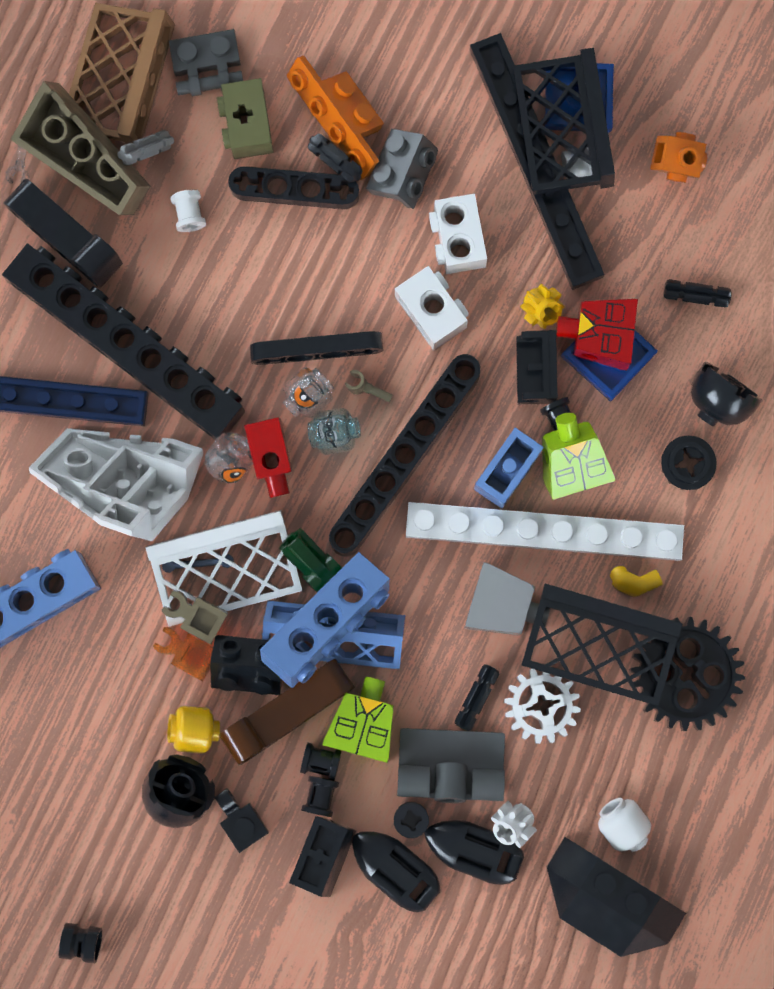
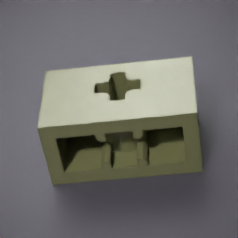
M261 78L221 84L223 96L217 97L220 117H226L228 128L222 129L225 149L231 148L234 159L274 153ZM247 115L248 123L241 124V116Z

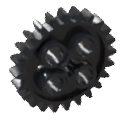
M693 617L687 618L685 626L681 628L673 655L684 669L688 667L693 668L692 679L706 690L709 697L705 699L691 680L682 681L680 679V676L683 674L682 670L675 662L671 661V675L668 681L665 682L659 706L647 703L643 709L644 713L653 709L657 711L654 717L655 722H659L665 716L667 717V728L669 729L673 728L676 721H679L681 731H687L689 722H692L694 728L698 731L702 730L703 719L708 725L714 726L716 725L714 714L721 718H726L727 713L723 708L725 705L732 708L736 707L737 704L731 698V695L743 693L740 688L735 686V682L744 680L745 676L737 674L735 669L744 665V662L733 660L732 656L739 651V648H727L726 645L731 639L730 635L722 639L717 637L720 631L719 626L714 627L709 632L707 631V620H702L698 627H694ZM674 618L672 620L680 623L678 618ZM652 639L650 643L647 642L641 646L651 664L665 657L668 643ZM683 640H689L695 644L697 652L694 658L688 659L682 656L680 644ZM641 654L632 655V658L640 664L639 667L630 668L629 672L635 674L648 667ZM708 666L715 667L720 673V680L715 686L709 685L704 680L703 673ZM648 670L639 675V680L633 683L635 687H641V694L653 697L657 682L651 671ZM682 689L689 690L694 696V703L689 709L682 708L677 701L678 693Z

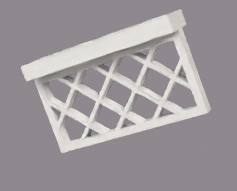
M282 510L145 547L148 559L151 561L163 607L167 606L172 609L170 603L174 598L171 595L168 597L166 586L173 590L181 591L187 598L195 602L197 597L180 588L189 571L207 580L199 597H203L210 583L228 592L222 605L217 606L225 611L303 591L297 567L288 559V565L280 561L283 556L282 551L276 559L258 549L265 536L280 533L282 543L288 537ZM260 538L256 546L247 542ZM241 543L253 550L244 567L225 558L232 545ZM226 547L222 555L213 551ZM207 552L219 559L210 577L192 567L199 554ZM256 553L274 562L265 579L246 570ZM193 556L189 564L180 560ZM173 561L186 568L177 585L163 578L161 564ZM222 562L240 571L231 589L213 579ZM277 565L290 571L293 586L279 589L268 582ZM243 574L262 584L255 596L246 598L234 591ZM265 586L274 590L261 594ZM231 595L240 599L234 602L227 603ZM166 616L168 627L182 624L185 620L180 616L176 618Z

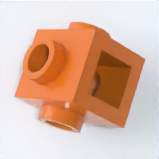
M676 132L675 137L657 136L650 170L667 173V180L686 183L687 177L700 178V173L707 164V153L705 152L707 144L696 142V135L684 132Z

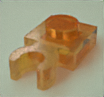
M164 627L162 631L171 636V643L166 647L155 643L153 645L154 649L164 655L175 654L171 664L203 682L210 670L213 647L189 633L182 642L176 631L169 627Z

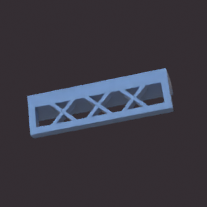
M268 600L263 619L262 640H270V634H276L305 604ZM368 612L364 616L366 620L355 633L351 634L348 632L340 640L341 644L345 641L354 642L360 649L355 652H345L339 647L330 658L327 659L324 656L320 660L329 662L336 658L338 663L400 669L405 615ZM324 617L319 623L324 627H332L337 623V620L332 617ZM304 641L297 643L294 647L299 652H307L311 649ZM380 645L395 647L394 657L378 655L373 649Z

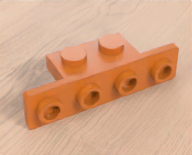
M305 56L297 57L287 73V78L292 87L301 96L312 115L316 117L328 134L330 140L348 155L351 161H355L362 167L363 172L360 180L367 178L378 164L379 159L364 137L378 132L384 125V122L347 71L321 80Z

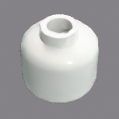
M616 798L601 809L598 822L599 829L615 850L621 852L631 850V852H635L647 844L651 823L634 800Z

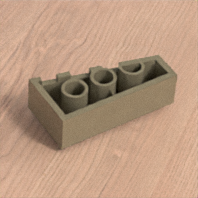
M43 81L10 140L117 214L134 215L151 186L132 164L128 166L123 164L122 159H119L117 156L119 150L60 83Z

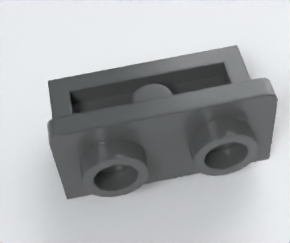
M391 129L378 158L379 162L372 172L366 189L372 195L396 199L407 208L414 209L418 198L423 192L429 172L435 164L438 148L423 134Z

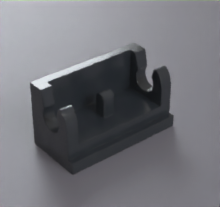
M556 330L521 332V336L516 337L517 405L550 404L558 398Z
M315 816L289 883L320 897H331L353 841V836L357 830L337 824L330 819Z

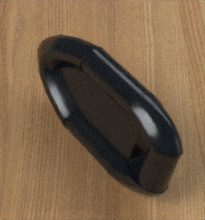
M452 820L431 825L425 831V839L430 849L448 867L491 884H510L517 879L524 859L522 849L515 843L512 845L501 843L495 837L492 830L468 821ZM505 851L510 853V856L502 873L497 871V868Z
M359 832L353 836L352 846L359 868L371 883L397 905L412 912H423L436 896L440 894V882L432 868L399 840L378 832ZM422 880L425 881L428 885L414 900L409 895Z

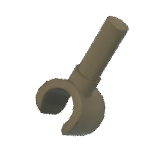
M350 371L352 376L361 379L360 384L357 386L345 383L351 393L361 394L366 392L390 402L392 394L368 383L360 371Z

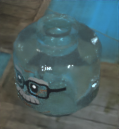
M336 408L317 412L313 417V421L308 423V436L313 448H317L323 455H330L352 450L356 438L361 436V428L358 418H352L346 408Z

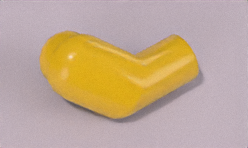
M617 566L610 573L614 588L631 597H638L663 585L656 569L640 577L627 572L624 566Z

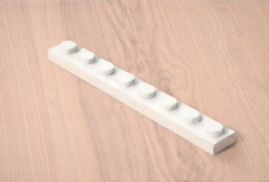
M408 502L406 538L675 561L682 560L684 525Z

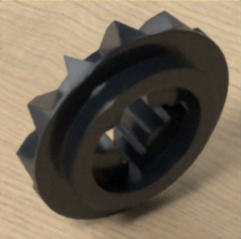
M681 436L674 439L666 446L661 456L662 472L669 484L681 490H697L703 487L712 479L716 471L717 461L712 447L706 441L696 436ZM683 450H685L686 455L688 454L689 459H702V461L693 466L692 476L691 473H688L687 468H675L684 460Z

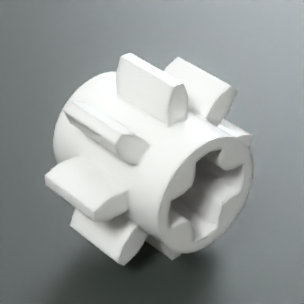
M507 801L491 817V820L495 823L493 833L505 845L515 843L520 848L537 831L532 826L534 823L533 813L522 803L512 806Z

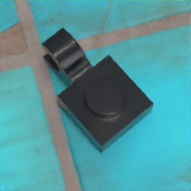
M228 788L215 796L216 801L228 816L220 825L239 853L269 833L251 803L241 808Z

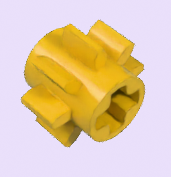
M540 284L538 288L527 291L523 304L520 305V308L527 313L524 319L532 326L538 324L543 329H546L547 325L555 324L558 316L562 315V309L565 308V305L559 301L562 294L553 287L547 289L543 284Z

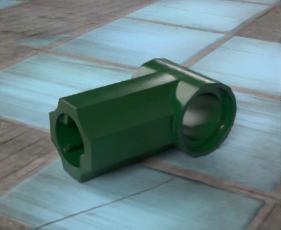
M301 528L292 532L279 548L285 557L302 572L303 579L316 592L342 569Z

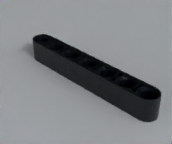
M462 354L452 360L332 527L329 541L336 554L351 556L360 549L475 388L480 377V364L475 357L469 354ZM460 366H468L473 370L474 376L471 379L462 380L456 376L455 370ZM441 393H448L454 398L455 402L452 406L443 408L436 403L435 399ZM428 420L434 425L435 430L430 435L423 436L416 431V425L420 421ZM409 448L414 452L415 458L410 463L405 464L399 462L395 455L399 449ZM383 475L392 477L395 481L394 488L387 492L379 490L375 485L379 477ZM360 504H371L375 508L374 516L368 520L358 518L356 516V509ZM342 531L352 532L355 536L353 545L348 548H341L336 544V537Z

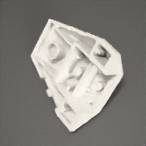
M67 428L29 467L32 475L101 526L129 536L153 541L188 500L203 457V449L170 438H162V443L142 441L140 435H130V440L110 438V432Z

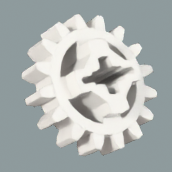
M535 669L529 670V679H526L521 674L518 675L519 687L509 685L508 687L510 692L514 694L513 698L504 699L505 704L512 705V710L505 713V717H514L516 720L511 729L516 730L520 727L524 729L522 733V739L524 740L530 734H533L536 744L541 743L543 736H547L550 743L555 742L554 733L556 732L566 737L568 734L564 726L566 724L575 726L577 723L571 718V714L581 711V708L573 706L572 701L580 697L579 694H570L569 692L574 683L569 681L563 684L561 682L562 677H551L549 673L542 672V675H538ZM543 682L554 685L562 694L553 695L546 691ZM530 686L531 696L527 703L519 705L522 692L526 687ZM537 696H542L544 701H558L546 709L547 715L545 716L538 710H526V708L532 707L533 704L538 702ZM565 706L562 719L557 725H554V714L559 707ZM531 716L539 721L541 729L531 727L522 717Z

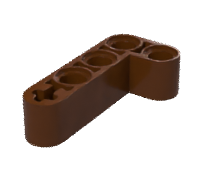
M335 658L317 669L308 681L303 684L298 682L293 688H289L250 716L240 719L225 729L219 736L237 764L242 765L343 697L345 693L350 692L355 686Z

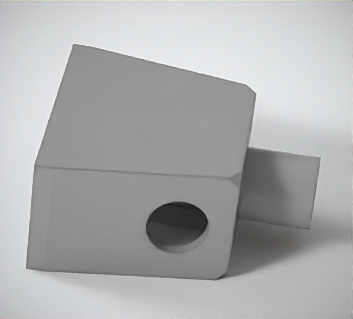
M484 562L464 628L521 635L525 621L534 624L539 603L531 601L535 586ZM546 607L542 619L544 626L549 616V607Z

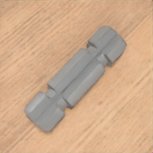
M162 130L133 141V143L121 146L117 156L119 159H122L124 165L128 166L159 154V152L169 150L171 144L174 143V138L170 136L168 131Z

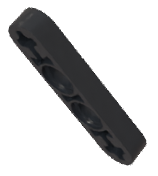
M244 166L234 169L228 179L229 188L233 196L243 201L350 209L355 206L359 199V186L357 182L348 183L341 175ZM246 176L250 183L259 184L258 178L263 177V193H258L257 185H247L246 190L241 191L239 185L235 183L241 182L242 177ZM277 178L283 179L287 184L286 190L279 195L272 194L268 190L269 183ZM310 181L316 182L321 188L319 194L312 198L304 196L301 192L302 186ZM325 183H330L331 191H341L342 186L346 185L353 194H348L347 198L342 200L339 193L329 192L330 199H325Z
M369 331L257 342L250 345L251 363L255 365H268L377 354L383 351L382 333Z

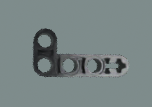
M25 178L3 202L9 211L98 288H101L123 264L118 254L97 234L92 235L28 179Z

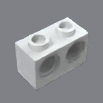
M475 193L435 200L434 212L429 213L432 233L438 232L440 244L435 245L438 265L444 264L446 274L486 268L487 255ZM450 213H458L462 216L463 221L452 225L445 220V217ZM456 245H463L468 248L469 254L465 257H456L452 254L451 249Z

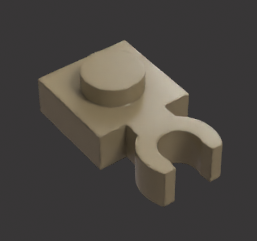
M173 590L170 595L179 600L180 607L172 610L164 606L162 612L171 618L179 616L184 618L181 629L212 644L228 612L197 596L192 605L181 591Z

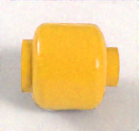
M181 706L175 714H170L167 740L169 743H173L174 748L178 752L206 753L210 749L212 741L218 742L220 721L214 720L212 711L209 708Z

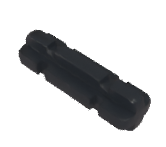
M317 134L309 139L308 149L317 157L319 156V159L337 174L341 173L343 179L348 183L360 180L363 172L362 167L355 161H351L348 155L333 143H330L322 134Z
M669 279L664 286V298L671 300L682 298L684 302L704 305L714 303V306L725 308L728 307L731 301V289L719 286L713 289L712 285L692 282L681 284L679 280Z
M486 664L482 666L477 676L479 677L478 681L474 682L462 705L464 707L463 711H459L455 719L456 726L466 731L472 730L477 720L475 716L480 714L492 690L490 686L495 684L499 676L497 669Z

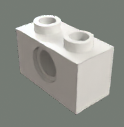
M427 266L396 287L395 298L434 351L467 328L468 320L466 317L469 313L458 298L453 301L446 290L449 289V285L439 271L433 273L430 267ZM430 300H437L443 305V309L438 313H430L425 309L424 305Z

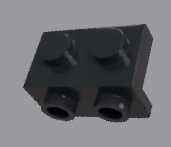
M217 635L210 661L211 688L224 691L254 692L260 695H280L282 679L261 661L260 649L269 640Z

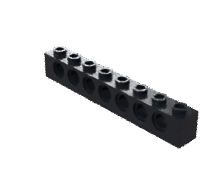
M27 243L3 272L2 276L14 288L213 439L217 440L223 433L230 432L245 413L243 406L240 404L243 399L228 387L222 391L214 385L213 382L216 379L202 367L195 370L186 363L189 358L174 346L168 350L159 343L162 338L148 326L143 330L133 323L136 318L121 306L115 310L106 302L109 298L95 286H92L90 290L80 283L83 278L68 266L62 270L53 263L56 258L42 246H39L36 250ZM44 275H54L51 285L47 287L39 286V281ZM70 295H81L80 302L76 306H65L66 299ZM96 315H107V322L102 327H92V320ZM125 334L134 335V342L131 346L127 348L118 347V341L121 336ZM158 354L161 356V362L157 367H145L144 363L149 355ZM178 374L188 376L187 384L181 389L171 387L172 379ZM210 394L215 397V403L211 408L200 409L198 407V400L203 395ZM224 439L217 440V442L221 444Z

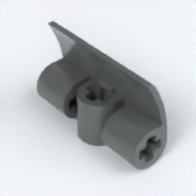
M402 728L400 730L397 796L434 798L435 801L442 803H464L466 800L503 801L505 786V734Z

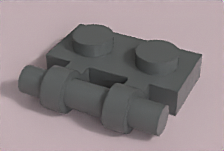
M234 29L169 40L175 76L188 75V80L176 82L178 96L191 94L192 97L202 95V91L219 88L222 91L221 84L243 81L242 71L228 72L229 67L241 65ZM218 69V75L199 78L200 72Z

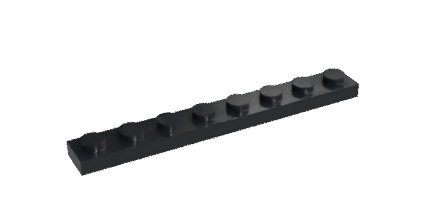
M499 33L471 44L469 50L571 289L574 290L602 279L605 274L569 190L533 195L514 77V62L502 34ZM525 94V100L527 102L529 97ZM531 105L527 111L528 116L539 122ZM529 124L530 132L532 133L535 128ZM541 132L532 142L533 147L543 154L550 148L545 135ZM552 154V155L550 156V158L556 162V160H555V158H554V156H553V154ZM534 156L535 164H537L540 159ZM545 163L537 173L538 183L554 181L559 172Z

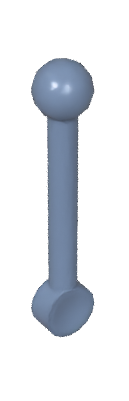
M227 554L225 558L234 562L233 557ZM219 559L195 560L192 567L217 565ZM173 561L162 564V569L166 573H170L174 569L184 568ZM222 562L221 564L225 568L231 567L225 562Z

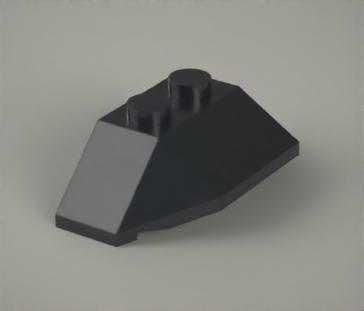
M566 837L563 838L546 866L559 918L620 957L668 944L686 915L684 911Z

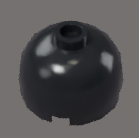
M704 362L697 372L691 387L692 400L700 409L697 416L711 426H715L717 422L727 426L737 425L747 420L758 408L762 399L758 398L754 391L733 376L724 373L720 375L717 373L718 367Z
M176 754L170 755L165 760L160 761L159 759L153 764L142 785V800L145 809L154 821L163 826L171 828L191 826L206 814L215 799L213 779L209 782L208 777L204 774L206 771L205 767L190 757Z

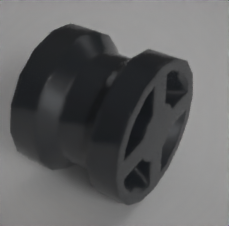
M406 802L396 810L394 826L402 836L417 838L427 830L429 816L421 804Z

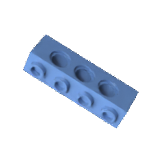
M69 549L64 550L51 558L52 564L42 570L39 567H35L21 575L22 581L11 588L9 584L0 587V611L3 614V623L0 626V648L101 589L80 552L76 550L70 552ZM61 575L64 578V587L60 592L52 593L49 589V582L54 576ZM31 593L34 597V604L29 610L22 611L19 607V600L23 594Z
M358 552L260 649L261 661L291 688L299 681L302 684L305 683L315 673L317 669L315 665L324 656L327 659L330 658L341 646L340 640L348 632L353 634L363 625L366 620L364 616L372 608L377 610L386 602L390 595L388 593L390 578ZM348 593H356L361 596V599L358 602L350 603L343 597ZM324 617H332L337 620V623L332 627H324L319 621ZM301 641H307L313 645L307 652H299L294 648Z

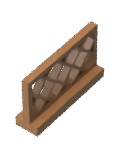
M95 3L69 95L80 107L87 106L92 115L90 118L95 124L97 123L108 139L123 141L128 144L144 136L168 52L169 40L172 38L175 27L166 10L153 8L152 12L101 3ZM102 15L115 16L119 23L102 33L99 28ZM138 20L146 21L145 32L133 39L127 27ZM124 30L130 41L113 51L107 40ZM104 43L110 54L94 64L90 58L92 50ZM135 49L138 54L136 63L124 70L118 58ZM115 61L121 72L104 82L98 71ZM95 74L101 85L85 95L81 89L83 81ZM126 80L129 85L127 94L115 100L109 89ZM106 92L112 104L95 113L90 101ZM114 111H117L120 116L117 131L104 128L100 120Z

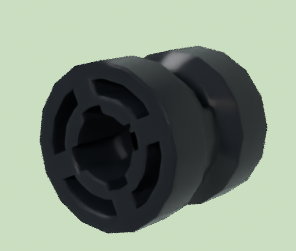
M65 923L59 944V958L71 960L74 957H79L84 962L95 964L102 942V928L90 926L88 929H81L78 924Z

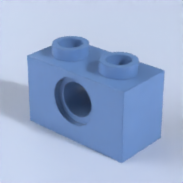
M514 428L475 483L474 490L502 509L540 456L544 447L517 428Z

